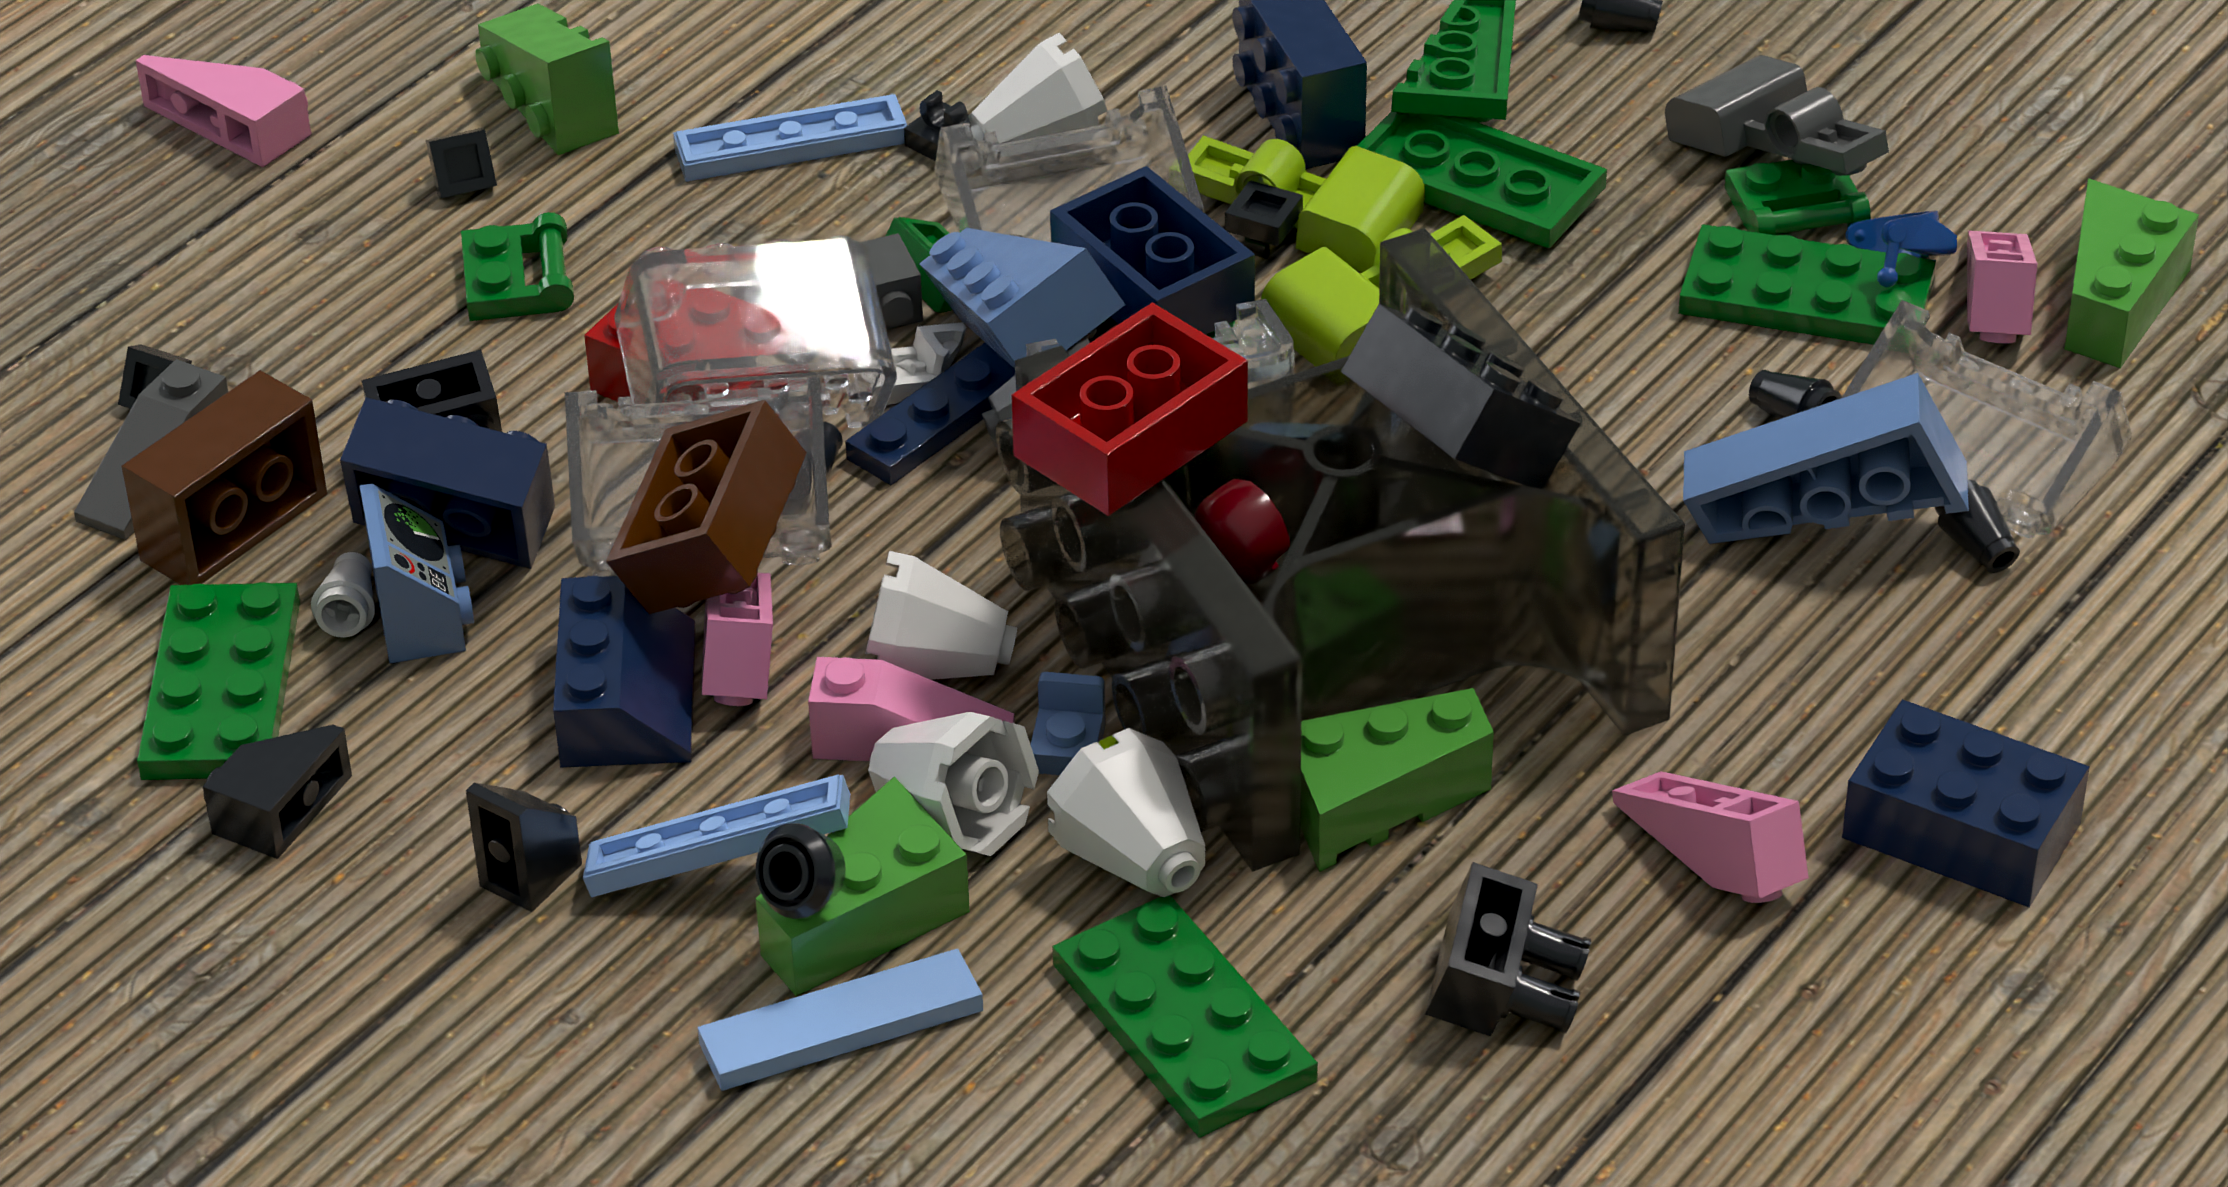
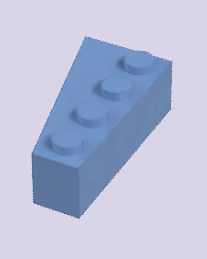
M965 228L960 233L952 232L939 239L930 249V256L919 263L956 316L1027 380L1125 306V303L1088 250L1082 247Z
M1918 373L1684 451L1683 501L1709 544L1790 534L1792 525L1812 522L1824 525L1825 529L1850 526L1849 518L1887 513L1888 521L1914 518V509L1944 506L1946 514L1969 511L1967 461Z

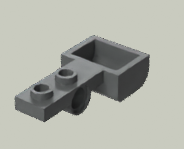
M1763 55L1756 56L1672 98L1665 107V120L1670 141L1725 157L1749 146L1791 158L1797 164H1812L1832 170V173L1835 175L1847 176L1862 172L1866 169L1867 163L1889 152L1885 130L1843 119L1838 101L1828 90L1815 87L1807 91L1805 75L1800 66Z

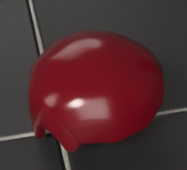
M1233 479L1205 498L1196 509L1193 539L1201 559L1218 576L1231 583L1252 585L1266 578L1279 567L1276 562L1277 559L1290 547V538L1282 515L1269 496L1251 481Z

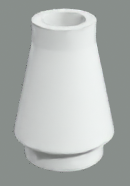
M347 552L340 555L336 559L333 569L312 597L311 610L318 625L332 636H353L366 628L374 617L375 606L371 584L372 566L365 556L355 552Z

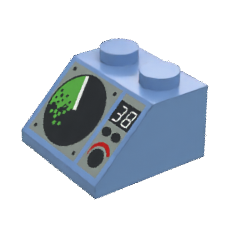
M374 484L360 485L373 575L389 664L466 651L462 625L473 624L474 616L469 587H456L455 585L456 583L466 582L460 544L447 545L443 521Z

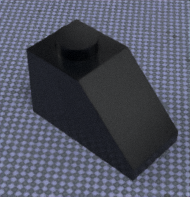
M333 724L240 745L221 767H217L211 772L206 783L203 785L211 833L278 859L352 777L345 729Z
M475 782L466 790L479 886L533 912L582 865L576 816L570 814L558 804L547 803L521 790Z

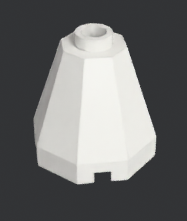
M1060 33L1039 43L968 116L971 127L965 130V134L972 150L980 160L988 157L995 166H1002L1081 152L1105 142L1114 135L1111 122L1101 127L1098 116L1107 112L1103 96L1081 56L1074 49L1065 54L1059 49L1066 42Z
M889 551L886 565L898 568L896 577L884 575L882 578L865 654L878 655L877 660H884L930 680L994 675L997 663L1009 665L1017 627L1006 625L1008 611L920 559Z
M966 712L892 728L875 743L868 768L876 792L895 776L961 849L992 856L1026 824L1030 806L1022 805L1020 802L1024 787L1035 789L1039 774L1025 726L974 712Z
M1130 728L1113 734L1119 743L1107 749H1103L1098 742L1081 748L1047 791V803L1055 815V820L1048 818L1049 833L1062 848L1148 892L1166 897L1188 889L1197 880L1200 871L1205 866V844L1177 757L1162 741Z

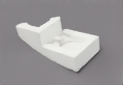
M963 322L919 326L916 329L912 347L858 352L854 372L878 406L900 403L951 366L963 343L966 326Z

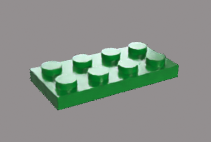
M1390 112L1357 145L1412 167L1424 182L1425 204L1460 216L1465 215L1476 223L1490 226L1549 249L1606 188V168L1465 117Z
M1702 224L1680 293L1678 314L1916 352L1934 281L1936 260L1898 253L1895 268L1898 280L1894 286L1885 288L1879 284L1877 275L1884 266L1886 252L1860 249L1848 244L1835 245L1802 240L1790 235L1777 236L1744 231L1731 226L1718 227Z
M260 582L253 584L170 586L137 759L141 780L208 779L211 772L217 767H221L240 745L279 736L300 606L297 583Z
M1171 895L1156 898L1052 946L1053 966L1198 1138L1318 1082V1062Z

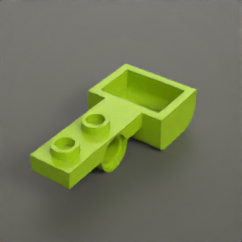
M1203 135L1178 166V186L1228 204L1233 203L1249 180L1303 195V210L1299 214L1298 221L1293 226L1297 228L1295 249L1311 254L1319 248L1327 247L1359 272H1364L1373 267L1376 252L1383 240L1398 229H1411L1422 214L1424 207L1425 185L1420 175L1412 167L1358 146L1348 149L1326 179L1306 172L1305 162L1301 153L1292 144L1280 139L1266 140L1255 153Z
M1463 215L1424 238L1419 237L1407 228L1392 232L1380 244L1375 255L1374 266L1361 274L1327 247L1319 248L1282 269L1270 279L1262 292L1260 300L1262 324L1332 381L1337 383L1347 377L1341 370L1379 303L1402 313H1405L1409 305L1421 309L1501 263L1502 243Z

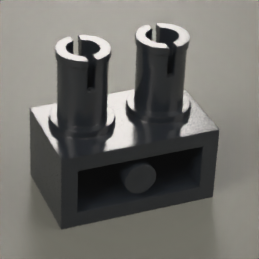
M481 349L361 380L365 397L384 402L388 400L404 401L422 412L442 417L458 415L472 420L480 427L502 432L496 394Z
M1472 862L1449 912L1425 1015L1491 1037L1500 1017L1505 1019L1508 1013L1558 1029L1559 1032L1566 1034L1575 1016L1580 991L1570 990L1522 974L1520 962L1523 961L1578 981L1587 961L1591 939L1587 937L1581 938L1534 922V914L1531 913L1538 887L1537 883Z

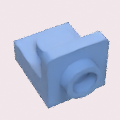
M1042 672L1038 681L1039 710L1030 744L1039 774L1060 775L1081 748L1103 739L1106 716L1105 681L1102 677L1055 672Z

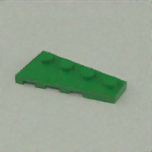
M1453 0L1440 19L1438 33L1436 35L1430 34L1424 43V54L1421 59H1414L1408 67L1405 83L1398 82L1392 91L1391 112L1458 116L1476 122H1487L1492 119L1506 120L1516 0Z

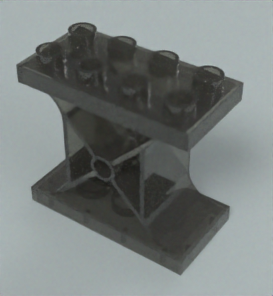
M1425 228L1380 242L1379 303L1402 313H1405L1409 305L1418 307L1439 319L1443 323L1442 329L1448 331L1452 322L1470 329L1486 340V344L1482 349L1483 352L1489 354L1490 350L1498 352L1522 366L1525 371L1520 379L1525 383L1529 379L1535 380L1551 388L1564 398L1559 408L1581 424L1544 489L1521 485L1452 458L1343 374L1341 370L1349 356L1248 389V422L1109 516L1014 456L1012 417L1001 420L996 425V444L1003 469L1011 485L1020 494L1021 513L1004 518L1000 523V539L1003 553L1015 581L1025 591L1042 586L1047 587L1055 598L1057 626L1063 644L1073 662L1082 669L1102 663L1112 677L1113 701L1123 729L1130 728L1160 740L1177 757L1200 831L1203 832L1220 826L1252 872L1300 855L1301 724L1303 720L1402 702L1477 674L1507 666L1542 667L1564 673L1579 680L1624 736L1670 720L1685 523ZM1062 345L1015 360L1016 391L1068 358L1069 354ZM1233 479L1251 481L1269 496L1282 515L1290 538V547L1276 561L1279 567L1269 576L1252 585H1246L1195 519L1196 509L1201 502L1215 490Z

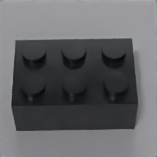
M1379 303L1341 372L1455 460L1542 492L1581 424L1559 408L1564 398L1551 388L1535 380L1529 379L1525 383L1520 379L1525 371L1522 366L1492 350H1490L1489 354L1483 352L1482 349L1486 344V340L1470 329L1452 322L1450 328L1446 331L1442 329L1443 323L1439 319L1418 307L1409 305L1405 313H1402Z

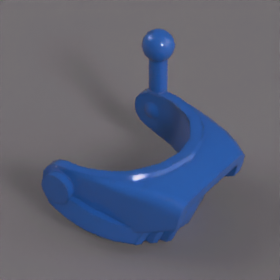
M1936 210L1858 221L1851 224L1846 231V240L1849 245L1860 249L1886 252L1884 266L1877 275L1879 284L1885 288L1894 286L1898 280V274L1895 271L1898 253H1906L1919 258L1950 255L1957 251V235L1940 223L1938 211Z

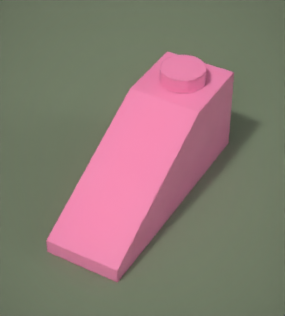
M143 55L135 60L143 105L261 167L266 166L311 135L307 110L308 101L304 88L264 68Z
M1968 230L1967 322L1969 331L1980 332L1979 339L1983 341L2016 342L2017 334L2031 335L2037 261L2028 234Z
M758 573L751 586L737 594L727 593L705 599L702 695L714 696V701L720 704L745 706L751 704L753 698L767 699L773 630L770 573Z
M817 657L808 700L813 759L870 762L875 743L892 728L966 712H974L1015 724L1014 713L884 660Z
M1662 771L1612 790L1613 803L1712 888L1741 894L1742 900L1746 902L1762 903L1778 899L1783 894L1782 889L1809 878L1799 801Z

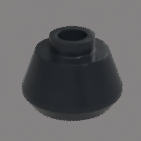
M792 823L775 828L764 839L757 854L755 873L759 890L767 904L782 916L799 919L816 914L837 895L845 880L846 865L842 851L832 839L809 826Z

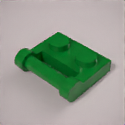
M1792 160L1756 163L1747 167L1726 170L1725 190L1747 231L1777 235L1839 224H1846L1849 227L1855 222L1871 219L1867 195L1865 192H1858L1849 175H1835L1832 173V170L1812 164H1797Z
M547 212L540 214L529 224L510 226L489 225L479 229L461 231L469 321L564 311L574 302V289L572 281L566 276L563 245L566 243L568 236L567 224L561 215ZM540 252L542 279L537 285L526 286L523 254Z

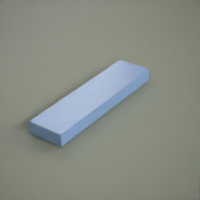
M891 94L676 131L673 133L674 149L685 182L905 144L904 127L907 126L896 95Z
M838 774L592 841L588 847L583 880L590 896L595 897L757 853L767 835L775 828L785 824H804L823 835L846 829L848 827L851 794L844 776H839Z
M957 948L697 1027L698 1038L721 1091L981 1012L983 1011V995Z

